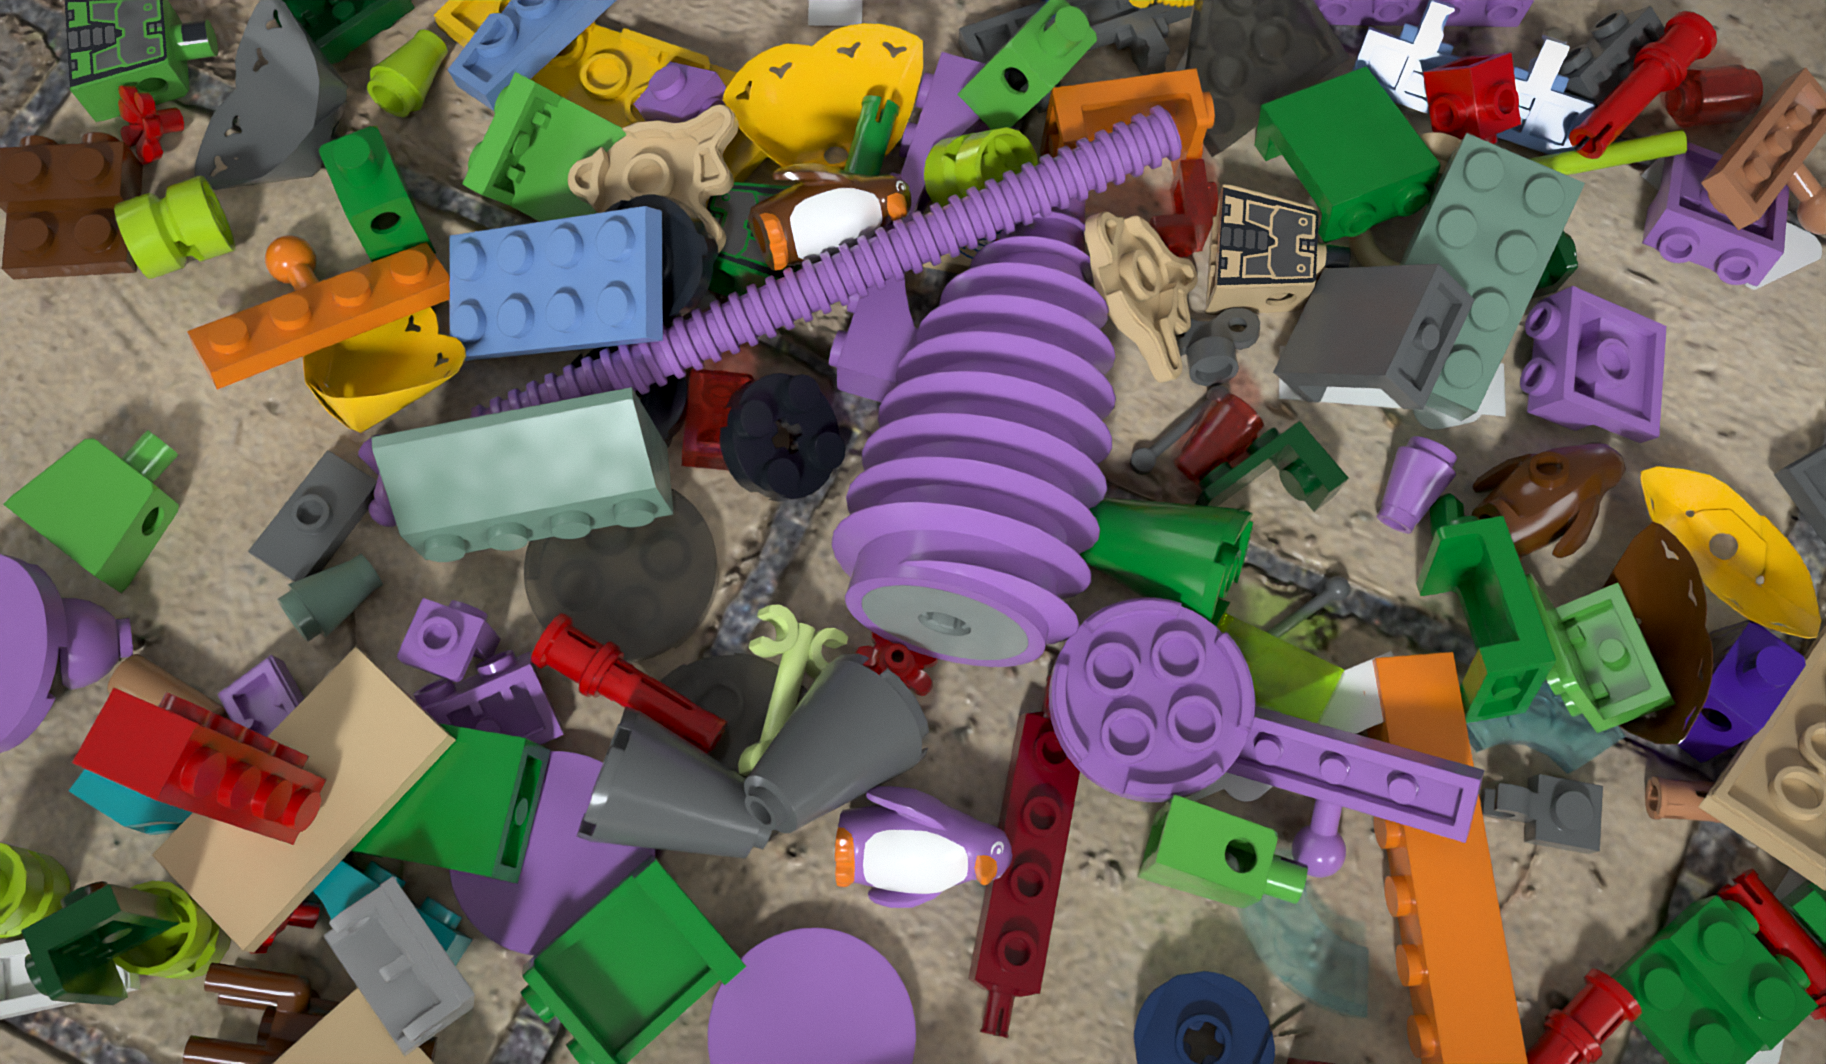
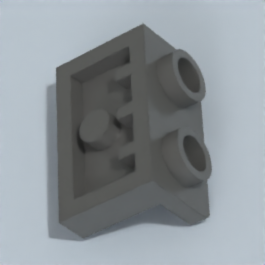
M1648 6L1625 14L1623 10H1616L1595 23L1590 29L1593 36L1585 44L1567 52L1558 71V74L1569 78L1565 91L1569 90L1572 95L1593 101L1596 108L1634 69L1633 65L1636 54L1646 44L1656 42L1664 34L1665 27L1653 8Z

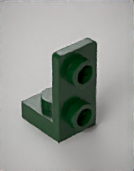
M1299 420L1283 433H1280L1276 427L1263 433L1246 449L1250 457L1236 467L1232 468L1228 462H1224L1207 474L1198 484L1202 492L1194 505L1217 507L1272 466H1275L1280 471L1279 477L1287 492L1295 499L1305 501L1312 511L1315 512L1334 498L1349 477Z

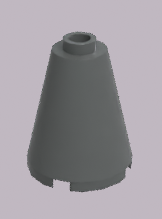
M858 653L841 654L822 669L744 782L746 809L759 826L766 830L775 829L781 833H792L867 793L868 790L907 772L926 756L928 748L922 749L921 739L929 733L927 719L916 697L897 675L888 668L878 675L862 665L869 658Z
M625 706L620 724L617 725L591 793V801L586 813L582 817L576 837L595 843L746 859L752 847L762 850L765 848L772 830L762 828L749 815L745 806L744 782L746 778L640 710L637 711Z

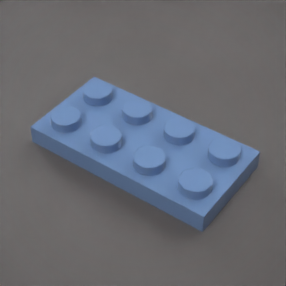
M642 206L449 236L450 337H456L462 342L466 350L465 361L663 341L661 210Z

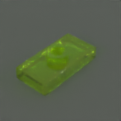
M1224 612L1217 628L1223 634L1227 632L1242 652L1252 677L1255 702L1272 711L1320 724L1345 675V670Z

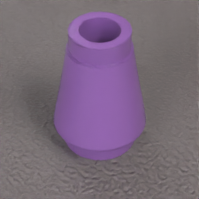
M1412 436L1406 446L1398 447L1381 502V509L1377 514L1378 520L1399 532L1412 533L1415 525L1419 523L1456 476L1452 468L1457 460V456L1447 447L1420 436Z

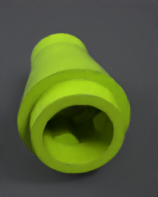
M425 29L418 30L411 40L370 70L371 80L367 84L369 95L378 106L394 116L406 117L411 111L420 110L438 68L448 54L447 46L433 32Z

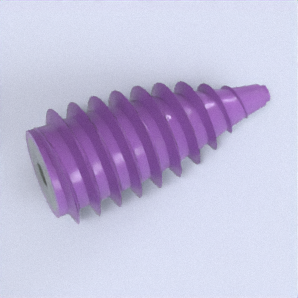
M1074 197L1070 199V207L1061 210L1056 205L1051 208V215L1043 218L1038 213L1033 216V223L1024 226L1020 221L1014 224L1015 231L1006 234L1002 229L999 240L987 244L973 257L969 269L957 275L947 284L941 294L940 306L931 311L922 320L916 333V346L908 351L899 362L896 372L897 387L886 395L879 407L878 423L880 428L867 439L862 450L864 472L860 473L850 484L846 496L850 515L838 524L833 532L831 543L836 560L844 572L851 578L845 595L846 606L850 613L866 628L892 643L903 644L914 652L966 665L1009 667L1032 662L1043 654L1046 645L1068 640L1077 633L1079 627L1077 615L1063 599L1075 597L1085 591L1091 583V571L1079 554L1090 549L1099 538V525L1089 509L1103 500L1107 491L1106 478L1097 465L1106 459L1112 450V436L1102 420L1112 412L1116 400L1113 387L1104 376L1113 367L1115 351L1109 338L1100 330L1109 319L1107 315L1109 308L1103 297L1090 286L1094 281L1090 257L1085 254L1086 200L1079 202Z

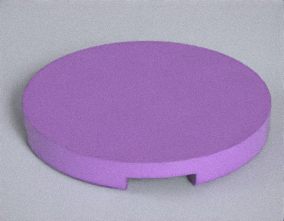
M0 554V753L9 751L26 740L46 717L56 697L48 692L56 670L59 648H68L66 613L60 594L51 578L38 565L29 564L22 559Z
M1128 599L1106 606L1092 614L1078 627L1077 633L1065 643L1057 657L1050 679L1049 710L1057 739L1067 757L1085 777L1099 787L1120 797L1135 801L1167 802L1173 795L1186 798L1210 786L1224 775L1235 762L1245 745L1249 732L1252 730L1254 721L1255 692L1253 681L1245 658L1234 640L1227 632L1223 634L1214 624L1201 615L1182 607V603L1169 599Z
M550 751L518 884L449 869L452 887L461 909L481 933L500 946L530 956L536 955L651 854L655 857V849L595 843L576 837L582 817L586 813L591 801V793L603 764L602 762L577 753Z
M801 928L786 931L762 941L741 957L746 967L726 985L721 984L712 1005L708 1024L710 1064H912L916 1042L915 1017L911 1000L903 981L888 960L866 942L841 931L826 928Z

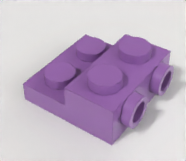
M1687 142L1685 154L1669 156L1664 159L1660 190L1648 207L1642 244L1655 248L1669 262L1685 263L1690 261L1711 269L1727 284L1742 285L1748 283L1757 287L1784 253L1789 188L1787 185L1784 186L1759 220L1737 230L1726 215L1721 214L1713 207L1707 190L1701 184L1723 155Z
M1575 286L1566 288L1538 301L1537 305L1530 311L1525 323L1527 335L1534 338L1532 360L1525 366L1520 377L1521 389L1529 394L1527 412L1574 431L1595 425L1638 443L1658 438L1660 434L1667 326Z

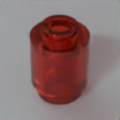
M1741 64L1687 69L1685 80L1674 90L1666 91L1665 108L1673 121L1681 128L1740 122L1747 115H1751L1758 110L1763 98V83L1757 71L1752 68H1745Z

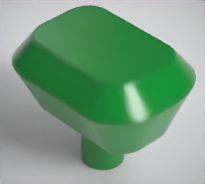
M1451 493L1439 496L1429 509L1432 537L1434 538L1436 530L1447 522L1464 516V504Z

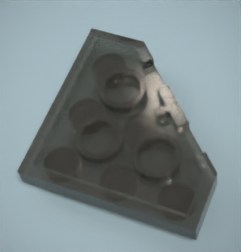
M1313 0L1194 1L1185 70L1197 69L1202 92L1209 91L1213 99L1214 125L1211 129H1207L1203 140V145L1211 157L1223 152L1258 126L1262 104L1311 87L1350 58Z

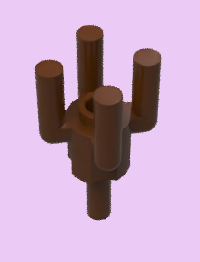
M212 962L205 978V992L218 993V1004L264 1011L258 1029L257 1043L191 1035L184 1049L183 1064H272L341 1001L320 999L318 992L312 989L310 981L302 975ZM432 1037L419 1046L432 1062L435 1057L438 1037Z

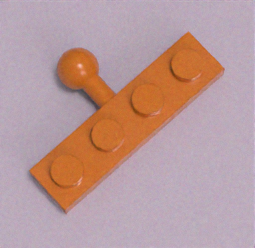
M281 236L268 246L265 253V264L269 273L276 280L285 284H291L295 291L191 329L187 333L196 354L218 390L450 300V276L426 242L319 282L314 274L317 259L312 246L298 236Z

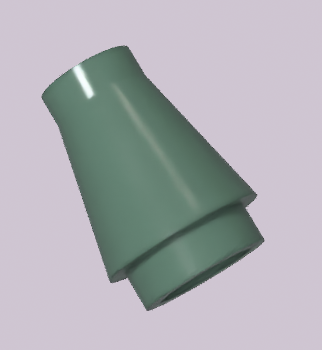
M360 553L347 562L287 584L290 591L279 597L277 601L297 631L309 642L319 634L326 638L373 591L383 586V583L369 561Z

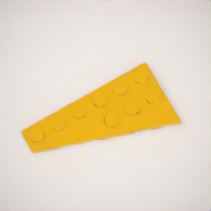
M448 0L434 14V18L440 30L465 47L488 15L502 13L511 0ZM594 21L530 80L624 128L637 122H645V119L634 103L649 86L651 77L658 70L666 67L669 62L714 71L718 74L726 88L737 72L711 64L709 56L623 28L620 33L596 25ZM752 81L748 82L743 93L736 96L737 100H749ZM739 128L737 134L726 146L723 153L724 162L732 173L734 182L741 183L768 157Z

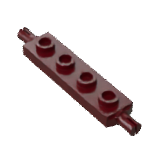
M1051 675L1046 678L1047 684L1042 710L1040 712L1025 713L1018 718L997 827L1005 832L1010 841L1012 861L1000 878L991 880L986 885L968 977L978 987L988 991L980 1033L1002 1038H1009L1008 1032L1015 997L1040 994L1080 775V771L1062 749L1052 725L1049 710Z

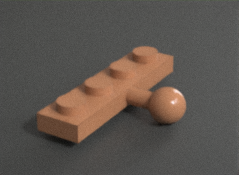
M1806 67L1785 79L1701 182L1708 192V197L1713 207L1721 214L1726 215L1737 230L1759 220L1784 186L1787 185L1800 202L1797 209V217L1801 226L1810 233L1826 235V187H1822L1803 163L1826 132V92Z

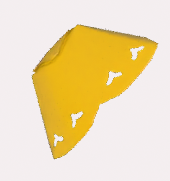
M861 23L834 29L813 46L791 43L778 45L759 53L746 62L725 89L723 101L737 117L738 128L781 167L793 164L817 163L844 170L847 159L840 163L829 164L825 160L824 154L830 147H840L849 154L862 108L863 97L869 95L882 97L875 119L876 122L879 120L881 110L885 108L887 99L900 107L885 157L902 138L914 107L923 71V40L915 34L898 27ZM883 42H888L895 48L904 46L907 50L900 52L893 58L889 50L883 46ZM861 43L856 49L853 58H850L847 54L837 52V49L840 47L851 48L853 44ZM786 63H792L781 79L777 74L769 71L770 67L782 68ZM752 81L749 100H737L736 96L743 93L748 82Z
M429 307L303 356L305 384L330 415L348 429L362 433L427 395L457 374L466 359V350L462 342L456 337L439 334L436 313ZM410 316L414 318L413 324L421 327L419 332L405 331L408 327ZM442 353L443 359H449L448 362L435 367L438 354Z
M1655 466L1641 471L1640 481L1652 521L1662 524L1688 549L1698 566L1702 581L1712 593L1747 619L1766 628L1807 639L1817 638L1822 621L1810 572L1790 541L1765 515H1759L1731 487L1709 474L1663 466ZM1692 510L1695 514L1692 517H1687L1686 511ZM1721 533L1733 536L1738 543L1735 555L1725 560L1714 556L1709 548V543L1713 536ZM1763 576L1764 583L1757 584L1756 578ZM1771 623H1781L1785 626L1775 625Z

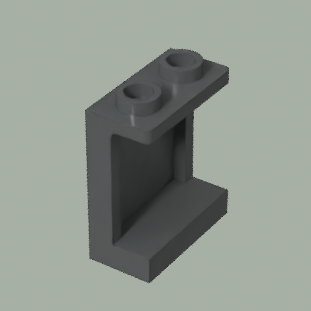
M1440 264L1324 269L1273 373L1306 402H1320L1327 387L1376 388L1384 391L1402 409L1423 410L1475 299Z

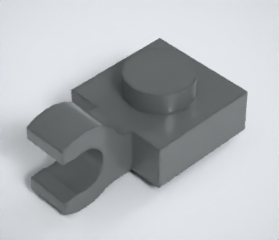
M1538 774L1528 778V788L1497 783L1495 790L1482 789L1481 808L1483 816L1525 823L1524 843L1584 854L1600 851L1603 786Z

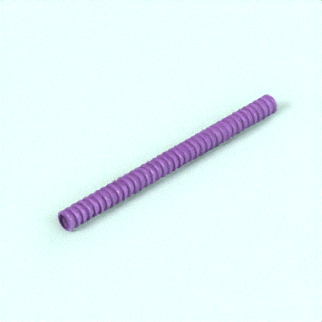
M1156 105L1150 108L1149 116L1147 117L1142 113L1132 116L1131 124L1126 125L1123 121L1113 124V132L1109 134L1104 129L1095 132V140L1091 142L1084 137L1076 141L1075 149L1071 150L1066 145L1058 149L1057 157L1052 158L1049 154H1045L1040 157V164L1033 166L1031 162H1027L1021 165L1022 172L1016 175L1012 170L1003 173V180L998 183L994 178L986 180L985 188L980 191L973 186L966 190V197L960 199L956 194L948 197V205L941 207L938 202L930 205V213L922 215L920 211H916L911 214L912 221L904 224L902 219H898L893 222L894 228L887 232L883 227L875 229L876 236L867 240L865 235L856 238L857 245L849 248L846 243L838 246L839 253L830 256L828 251L820 254L821 261L814 264L807 259L802 262L803 269L793 272L792 268L789 267L783 270L785 277L775 280L774 276L771 275L765 278L766 285L757 288L753 283L746 287L748 293L739 296L736 291L728 295L729 301L721 304L719 300L710 302L711 309L702 312L700 308H696L691 311L692 318L684 320L682 316H678L673 319L674 326L666 328L663 324V341L619 345V350L613 353L609 348H606L599 352L600 358L597 360H593L591 356L583 358L581 360L582 366L579 368H575L570 364L563 367V375L557 376L554 372L545 375V383L539 384L536 380H533L526 384V391L524 392L515 388L508 392V399L506 400L499 396L489 401L490 407L488 408L481 404L472 407L470 418L630 387L633 388L634 392L638 390L641 395H644L650 391L649 385L656 382L659 387H662L668 383L667 377L673 374L680 379L686 376L685 369L691 366L696 371L703 369V361L709 358L716 363L723 359L721 353L730 350L733 355L741 351L740 345L748 342L752 347L759 343V336L767 334L770 339L777 336V328L785 326L789 331L795 328L794 321L802 317L805 322L813 320L812 313L818 310H822L823 314L830 313L832 311L830 305L840 301L841 305L845 306L850 304L849 297L858 293L860 298L868 296L867 289L876 285L878 290H882L887 287L886 280L893 277L897 282L904 280V272L911 269L915 274L923 272V264L929 261L933 266L941 264V256L949 254L951 258L960 255L959 248L967 245L970 250L978 247L977 240L984 237L988 242H991L997 238V231L1003 229L1006 234L1015 231L1014 224L1021 221L1024 226L1033 223V216L1038 213L1043 218L1052 214L1051 208L1056 205L1061 210L1070 207V199L1074 197L1080 202L1088 199V191L1094 189L1096 193H1102L1107 190L1108 182L1112 181L1115 185H1120L1125 182V175L1130 173L1133 177H1138L1143 174L1144 167L1147 165L1151 169L1161 167L1162 159L1165 157L1170 161L1179 159L1182 145L1177 127L1169 112L1160 105Z

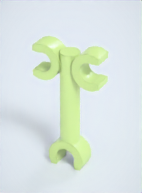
M779 604L769 605L758 611V618L770 622L775 627L776 639L773 641L768 637L761 636L750 641L749 649L755 655L763 658L774 657L782 654L760 742L747 747L741 754L738 763L739 774L743 776L750 774L796 708L804 673L806 672L810 677L816 679L822 669L828 664L822 656V645L835 649L847 644L848 636L843 631L836 628H824L815 632L812 626L798 623L794 614L788 608Z

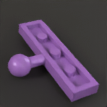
M1255 706L1252 730L1248 734L1245 745L1235 762L1226 771L1230 774L1315 798L1311 823L1302 828L1294 837L1292 856L1295 861L1307 864V875L1317 878L1333 875L1344 864L1346 845L1342 836L1337 831L1342 807L1466 843L1484 774L1483 769Z

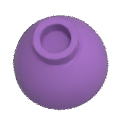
M61 598L68 625V648H59L58 650L62 685L69 690H73L99 681L113 669L119 658L133 655L131 625L129 618L115 619L104 607L91 601L78 598Z

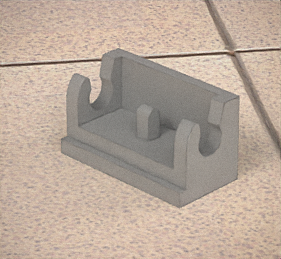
M393 876L380 884V887L343 910L329 922L333 929L324 935L325 940L404 1057L474 1007V992Z

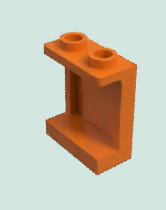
M1196 68L1054 87L1050 94L1040 155L1049 154L1052 158L1057 157L1059 148L1067 145L1071 150L1075 149L1077 140L1086 137L1091 142L1095 140V132L1104 129L1109 134L1113 132V124L1123 121L1126 125L1131 124L1132 116L1142 113L1147 117L1149 116L1150 108L1160 105L1171 115L1181 139L1182 149L1180 158L1171 161L1175 182H1187L1196 160L1202 158L1203 140L1206 131L1214 125L1213 99L1209 91L1202 92Z

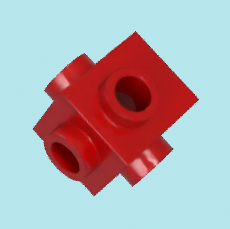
M1512 52L1463 57L1423 72L1433 133L1451 135L1460 140L1468 133L1489 143L1496 144L1498 142V133L1521 125L1519 95L1516 89Z

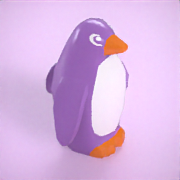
M876 786L867 791L866 797L879 805L844 809L840 814L835 842V877L837 886L847 887L852 883H858L874 887L868 891L869 899L876 904L889 908H913L936 898L944 890L971 880H977L981 885H988L991 880L1000 878L1012 861L1011 844L1004 831L994 825L978 821L957 809L946 806L934 796L916 789Z

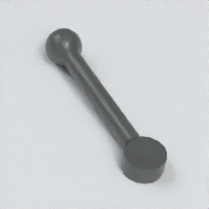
M1221 385L1212 387L1207 393V400L1149 449L1139 448L1135 450L1130 460L1132 470L1140 475L1150 473L1159 455L1211 411L1228 406L1231 401V393L1228 388Z
M1341 576L1330 578L1326 582L1324 591L1264 634L1246 637L1239 647L1245 661L1250 663L1260 661L1265 655L1267 647L1330 601H1339L1347 598L1350 593L1348 580Z

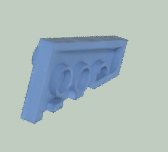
M511 0L502 13L488 15L448 68V72L457 87L494 111L498 95L510 84L515 72L531 79L617 0Z

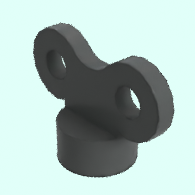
M1231 308L1223 311L1210 321L1202 322L1190 318L1191 328L1183 333L1184 337L1176 339L1180 356L1186 354L1191 380L1202 386H1217L1230 381L1239 370L1235 349L1249 348L1256 343L1260 336V320L1258 316L1245 308ZM1234 325L1243 326L1245 330L1242 332H1234L1231 331L1229 328Z

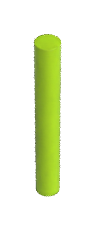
M1684 130L1611 143L1606 148L1605 153L1598 159L1585 158L1576 152L1577 150L1530 158L1529 160L1565 175H1572L1685 154L1687 151V138Z

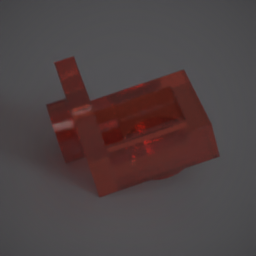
M1204 159L1180 160L1170 188L1173 215L1153 216L1149 224L1158 233L1165 246L1174 255L1182 258L1203 250L1213 225L1212 218H1215L1217 215L1218 191L1214 181L1207 182Z
M691 370L681 466L729 471L720 448V427L727 426L731 407L726 408L731 395L740 386L754 379L751 374L723 370Z

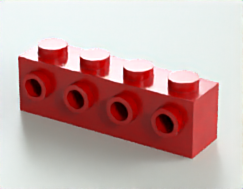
M113 688L72 761L77 766L156 801L294 845L299 833L305 831L316 818L321 805L320 792L326 782V779L303 770L309 757L308 755L168 692L165 693L159 706H156L117 688Z

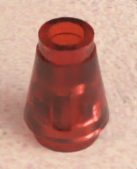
M1227 393L1220 401H1211L1180 450L1179 455L1173 460V463L1185 477L1198 485L1216 467L1224 462L1230 463L1246 452V449L1258 438L1257 434L1264 427V422L1258 413L1244 400L1232 393Z

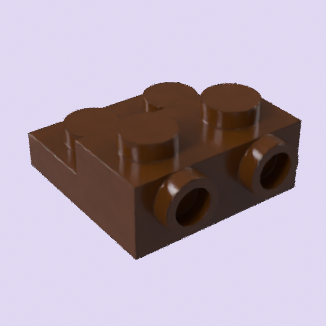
M90 132L82 136L81 143L59 145L48 137L30 135L21 138L19 147L0 148V208L6 213L1 269L13 280L136 273L137 265L121 235L114 208L117 203L141 196L143 165L124 141H120L118 138L107 133Z

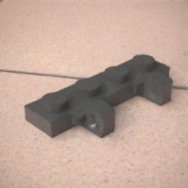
M1066 0L1070 6L1077 7L1085 14L1089 26L1096 32L1098 39L1088 51L1115 43L1118 50L1130 46L1132 60L1142 75L1158 74L1166 70V57L1170 53V49L1164 38L1168 37L1169 33L1167 25L1189 18L1193 6L1186 8L1181 6V8H1178L1176 5L1170 7L1169 4L1164 6L1163 2L1158 4L1156 0L1153 5L1149 4L1146 8L1135 7L1128 0ZM1040 1L959 28L958 43L965 58L986 64L1047 1ZM1011 67L1009 69L1011 84L1014 88L1023 86L1027 80L1026 76L1019 69ZM1061 81L1055 87H1062ZM1051 91L1035 105L1039 114L1048 110Z

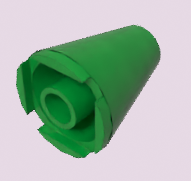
M1104 497L1096 506L1089 509L1097 520L1100 533L1098 541L1090 549L1079 554L1087 564L1143 598H1162L1180 602L1182 607L1201 615L1219 628L1230 604L1229 601L1223 599L1228 595L1232 583H1238L1253 530V521H1250L1253 516L1252 512L1239 508Z

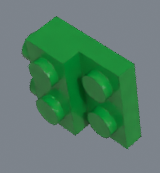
M1715 895L1692 902L1611 975L1613 979L1619 982L1634 997L1641 1007L1642 1014L1633 1022L1634 1025L1669 1064H1745L1758 1051L1772 1050L1818 1007L1817 1003L1805 992L1810 986L1807 974L1790 958L1781 954H1776L1775 956L1770 954L1754 936L1759 931L1758 922L1746 908L1735 901L1726 900L1723 902Z

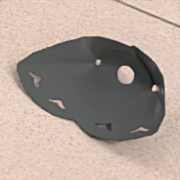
M260 0L249 18L238 46L235 59L236 90L217 107L210 119L195 162L194 177L204 176L213 190L313 177L316 172L320 171L323 165L318 149L323 144L333 141L335 131L347 104L348 85L282 0ZM274 10H277L282 28L274 27L267 29L266 24L274 19ZM257 48H261L263 56L268 60V64L254 72L253 67L259 60ZM238 115L242 133L225 136V132L233 127L234 117ZM220 156L227 169L218 172L213 177L211 173L216 169L215 157Z

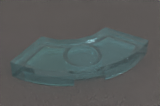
M1545 683L1540 687L1526 713L1466 723L1469 742L1476 753L1498 744L1525 745L1548 755L1567 774L1577 770L1626 737L1618 726L1597 733L1583 714L1572 717L1561 695L1556 696L1550 686Z
M1239 865L1233 867V870L1239 872ZM1306 883L1297 904L1263 894L1261 901L1245 909L1237 907L1240 921L1255 952L1281 983L1309 1003L1326 1011L1352 1018H1367L1369 948L1341 939L1321 922L1308 900Z

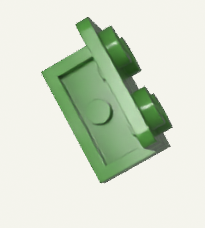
M515 72L510 84L497 97L494 107L495 115L483 141L479 142L470 154L468 172L462 185L483 196L510 205L539 222L597 213L591 205L579 200L568 186L569 171L574 163L592 156L600 147L607 152L616 142L624 138L626 133L621 127Z
M1531 573L1525 575L1556 657V662L1546 680L1556 696L1561 695L1572 717L1583 714L1594 730L1599 733L1676 704L1619 583L1555 608Z

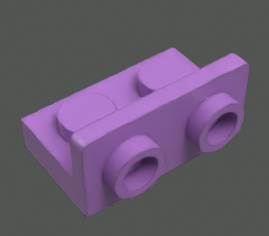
M513 650L498 653L476 666L479 674L456 684L453 681L442 678L425 685L413 694L416 702L440 724L527 738L539 745L564 735L561 722L536 671V666L530 661L531 652L517 657Z

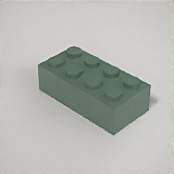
M1466 133L1452 152L1399 264H1440L1475 299L1425 404L1460 421L1477 413L1585 185L1582 181Z

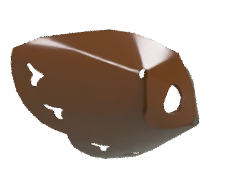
M1652 522L1634 536L1602 589L1619 583L1635 617L1641 619L1642 623L1639 626L1676 703L1652 712L1648 716L1644 715L1618 726L1628 733L1654 744L1678 745L1687 737L1706 702L1712 682L1713 648L1706 629L1707 600L1698 566L1688 549L1674 534L1662 524ZM1662 540L1667 545L1668 550L1674 552L1679 560L1667 558ZM1690 580L1692 581V593L1695 596L1697 606L1689 597ZM1702 659H1703V667H1702L1703 682H1702V679H1701L1700 677H1698V674H1699V671H1700V668H1701V664H1702ZM1688 716H1690V718L1688 719L1687 725H1686V727H1685L1686 719H1687Z

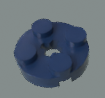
M1209 971L1176 975L1155 988L1143 1002L1136 1017L1133 1031L1137 1064H1200L1189 1058L1192 1047L1183 1041V1038L1188 1028L1199 1031L1204 1022H1209L1216 1027L1214 1039L1218 1043L1223 1044L1218 1058L1207 1054L1201 1064H1273L1275 1043L1273 1033L1270 1030L1269 1019L1262 1010L1263 1007L1256 996L1235 979Z

